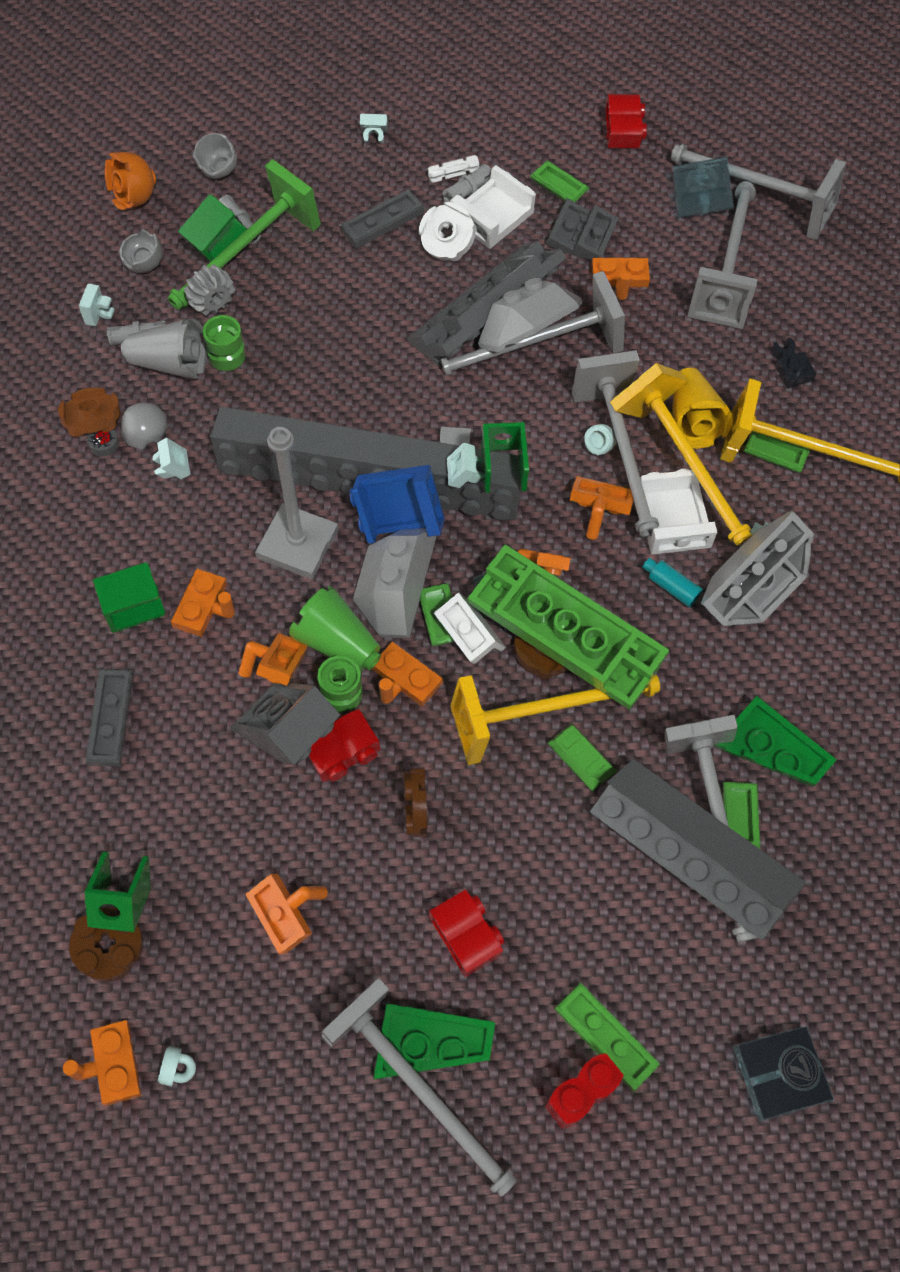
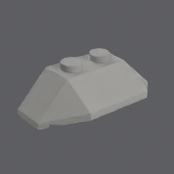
M541 278L530 279L524 283L525 286L518 290L506 292L502 299L492 304L478 342L479 347L500 352L506 349L508 345L526 339L575 311L582 304V300L579 296L556 283L542 281Z
M790 511L760 528L712 576L701 604L722 626L763 623L807 578L814 533L794 511Z
M426 528L403 529L368 546L353 601L380 637L410 638L437 537H428Z

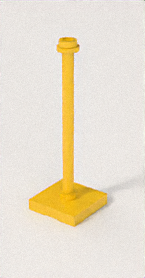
M656 363L610 401L616 412L642 419L653 410L655 411L730 529L729 540L733 541L735 545H740L752 536L750 533L751 528L748 524L742 525L664 404V401L685 385L688 380L681 371Z
M749 379L731 411L733 426L725 437L720 460L732 463L740 447L753 431L898 476V482L900 483V464L756 420L754 414L761 387L760 381Z
M470 675L458 679L450 707L467 765L481 762L489 742L490 733L487 724L612 698L596 688L484 711L479 702L473 677ZM657 675L654 676L649 687L643 691L646 697H652L655 693H659L660 681Z

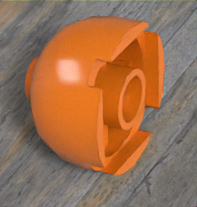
M132 152L110 153L111 159L105 161L104 174L107 190L113 191L117 198L111 199L113 204L120 210L134 209L142 206L152 195L156 183L154 171L138 154Z

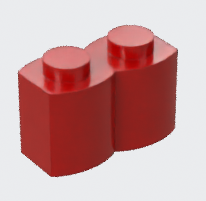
M639 94L607 95L605 119L608 148H640L641 140L646 139L647 124L642 123L645 116V103H641Z
M360 709L336 720L332 731L325 737L319 738L310 747L312 750L307 757L322 782L328 780L334 782L343 778L348 773L347 769L358 763L365 765L373 761L381 748L378 738Z
M466 889L431 909L428 916L465 978L502 956L503 949L501 945L505 943L498 928L495 925L489 927L482 915L486 911L476 894L470 896Z
M607 1053L597 1055L582 1067L576 1078L563 1082L555 1089L545 1108L561 1129L570 1128L580 1122L594 1104L608 1098L619 1086L624 1074Z

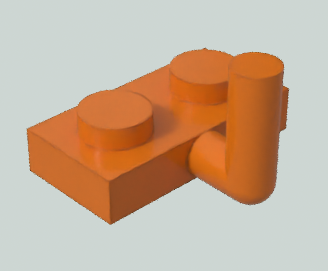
M592 258V284L593 274L604 271L611 287H616V295L619 300L627 298L629 287L649 286L648 258Z
M576 476L569 501L577 502L584 507L593 506L586 537L594 540L599 536L605 509L613 514L630 515L633 496L629 488Z
M527 549L517 551L535 564L543 566V569L553 575L561 576L562 570H569L571 557Z
M196 569L171 620L172 627L202 637L213 614L232 618L235 615V609L231 595L228 592H224L227 586L226 578Z
M281 633L277 634L270 647L250 641L245 646L238 674L244 678L251 677L257 656L262 658L258 665L256 675L264 677L272 683L288 686L306 655L308 646Z
M391 642L380 654L379 662L372 669L383 677L379 682L380 700L384 704L391 703L401 691L423 707L443 684L442 677L394 642Z
M270 874L245 895L279 954H287L312 934L298 907L307 900L325 899L328 891L322 885L302 886L290 895L279 875Z
M127 1020L90 1030L95 1061L79 1064L74 1060H68L63 1065V1072L76 1081L97 1076L101 1101L104 1106L142 1096L130 1023Z

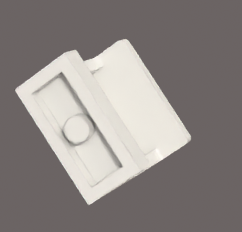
M495 165L491 169V178L487 183L466 200L457 194L450 202L457 203L468 211L476 225L475 239L491 249L534 213L536 194L530 187L525 186L512 177L509 172Z
M680 469L669 473L651 472L640 477L651 517H656L659 522L658 528H654L652 535L647 537L651 555L712 547L717 534L715 522L708 521L699 481L692 470Z

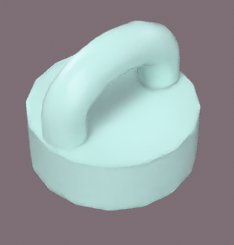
M597 424L590 427L584 436L586 448L596 455L609 452L617 443L614 431L605 424Z
M167 1047L158 1078L159 1084L172 1087L173 1082L185 1083L192 1079L196 1071V1064L193 1058L182 1054V1048ZM178 1063L186 1065L184 1073L176 1072Z

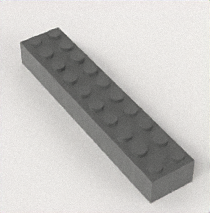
M221 406L219 408L211 434V441L218 469L228 475L240 474L252 476L258 480L270 479L280 481L276 453L269 449L267 438L272 429L284 427L292 433L294 438V446L289 452L295 485L312 486L318 490L342 491L350 495V489L353 488L357 475L430 465L443 510L461 511L468 515L491 516L498 520H517L522 493L518 455L490 451V493H485L484 477L478 483L467 481L460 488L448 485L447 457L459 445ZM475 448V456L482 458V450ZM483 463L476 471L483 473Z

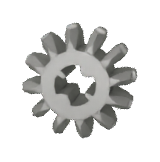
M215 264L209 268L203 265L201 271H194V276L186 279L188 286L184 288V292L186 293L188 303L193 309L203 313L205 316L210 312L216 314L218 309H225L226 302L232 301L231 294L235 291L232 284L233 281L226 271H223Z

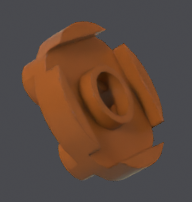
M99 387L78 390L71 394L72 399L65 404L63 400L58 406L61 423L68 430L69 435L73 437L98 431H112L116 428V420L121 414L117 395L113 392L112 395L106 394L105 389Z

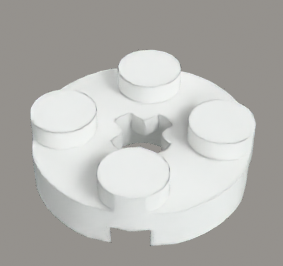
M453 202L444 203L445 205L437 208L434 206L425 213L419 226V234L421 235L423 247L431 256L443 261H457L472 246L475 239L476 225L463 206ZM450 225L453 226V234L443 238L444 234L441 232L443 227L448 229Z

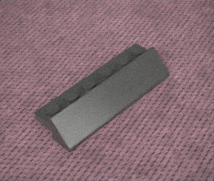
M539 241L523 244L407 337L408 342L439 366L441 364L440 359L445 357L448 359L455 355L462 346L481 333L494 302L502 299L506 292L518 290L525 286L524 283L530 279L541 278L543 281L546 277L555 273L558 270L557 265L566 259L561 248L544 251Z
M634 759L607 782L609 784L590 811V813L763 941L806 885L804 880Z

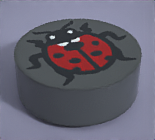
M114 429L109 432L98 431L88 433L87 435L88 446L91 452L97 456L111 455L119 446V439Z

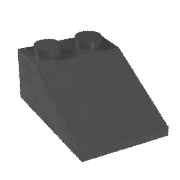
M273 683L230 728L236 734L279 761L294 765L303 761L312 750L310 747L319 738L325 737L332 731L334 722L340 714L313 685L289 683L288 686Z

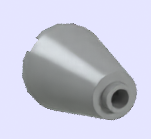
M184 319L128 334L121 343L122 356L129 364L189 379L199 378L197 374H203L207 362L205 342H201L199 334L203 333V327L196 319Z

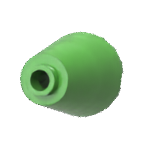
M331 585L328 586V591L322 588L309 599L299 612L303 616L299 625L293 622L290 627L289 635L294 640L328 657L337 655L347 656L358 664L360 672L365 668L370 671L381 658V655L378 653L381 646Z

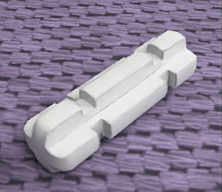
M476 155L465 157L466 160L464 161L463 158L442 163L440 167L438 164L428 167V177L432 183L442 181L443 177L447 180L466 174V171L470 174L480 167L479 160Z

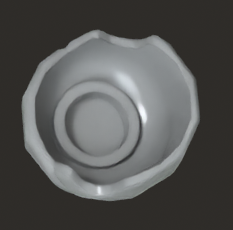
M210 133L203 136L195 145L193 152L194 160L207 177L221 179L228 176L236 167V150L225 135Z
M144 229L138 234H132L123 240L119 250L124 266L136 273L152 271L159 265L163 257L162 245L156 234L153 233L152 235Z
M143 402L131 405L124 411L121 419V437L129 446L145 449L147 444L161 441V438H163L168 429L167 416L160 407L153 403Z

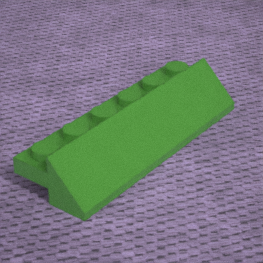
M506 544L486 568V575L467 598L470 605L629 710H631L643 691L649 687L669 653V649Z

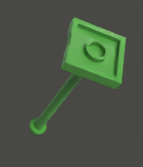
M272 159L265 165V169L276 204L213 259L207 267L209 268L215 264L221 269L284 211L288 212L310 230H316L321 223L313 189ZM188 283L179 291L172 289L167 297L170 304L177 310L188 306L187 296L184 292V288L188 286Z

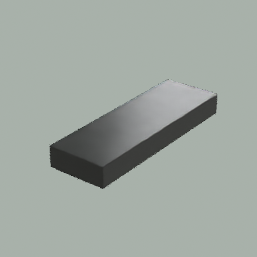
M408 189L341 224V232L357 249L424 214V206Z
M99 669L85 759L88 766L121 767L134 680L132 670Z

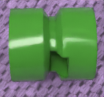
M227 315L214 316L204 324L202 331L210 364L221 371H231L240 367L246 357L240 324L236 319Z
M339 655L325 660L318 669L317 676L321 694L338 713L352 711L359 705L363 695L362 678L358 664L347 656Z

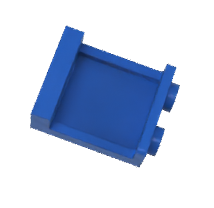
M430 465L357 475L354 486L350 489V501L353 507H357L359 529L361 533H365L368 544L375 543L378 534L397 532L403 529L426 528L428 537L441 535L445 517Z

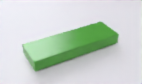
M582 983L555 1008L560 1017L597 1055L607 1053L624 1074L622 1081L632 1092L660 1065Z

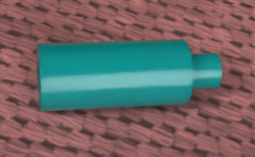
M648 558L642 567L650 573L649 579L689 608L694 605L703 592L702 588L663 560L657 563L653 559Z

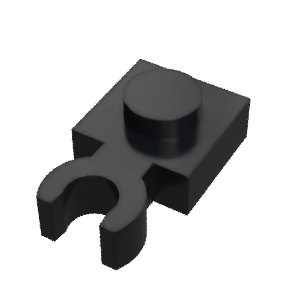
M787 338L784 345L786 349L781 348L778 342L773 343L771 353L773 357L778 359L775 367L787 389L814 381L816 372L804 352L795 353L796 345L793 339Z

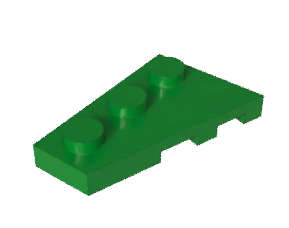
M758 696L736 718L738 728L734 741L714 745V748L811 787H814L837 760Z
M386 1004L382 1034L416 1072L490 1060L495 1022ZM378 1052L374 1079L397 1076L398 1074Z

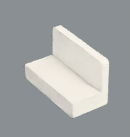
M457 593L434 613L473 664L477 663L494 648L501 652L506 648L480 612L470 605L468 599L460 593Z

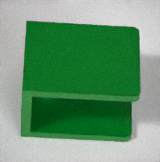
M210 194L178 232L193 248L211 262L244 233L247 228L235 219V214Z
M525 422L483 424L481 450L485 493H490V451L518 450L521 491H527L529 463ZM502 433L511 435V437L506 440H497L494 438L496 435Z
M146 562L92 579L103 615L112 633L163 617L166 614L150 567Z
M103 851L84 892L87 926L90 928L134 932L151 890L149 856L142 857L128 893L109 891L111 887L109 852ZM104 904L114 905L119 909L120 915L115 917L107 916L101 911V908Z

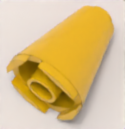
M684 368L680 371L688 382L673 394L672 417L693 449L710 447L714 445L713 440L721 435L722 438L728 435L733 426V416L730 408L698 369Z

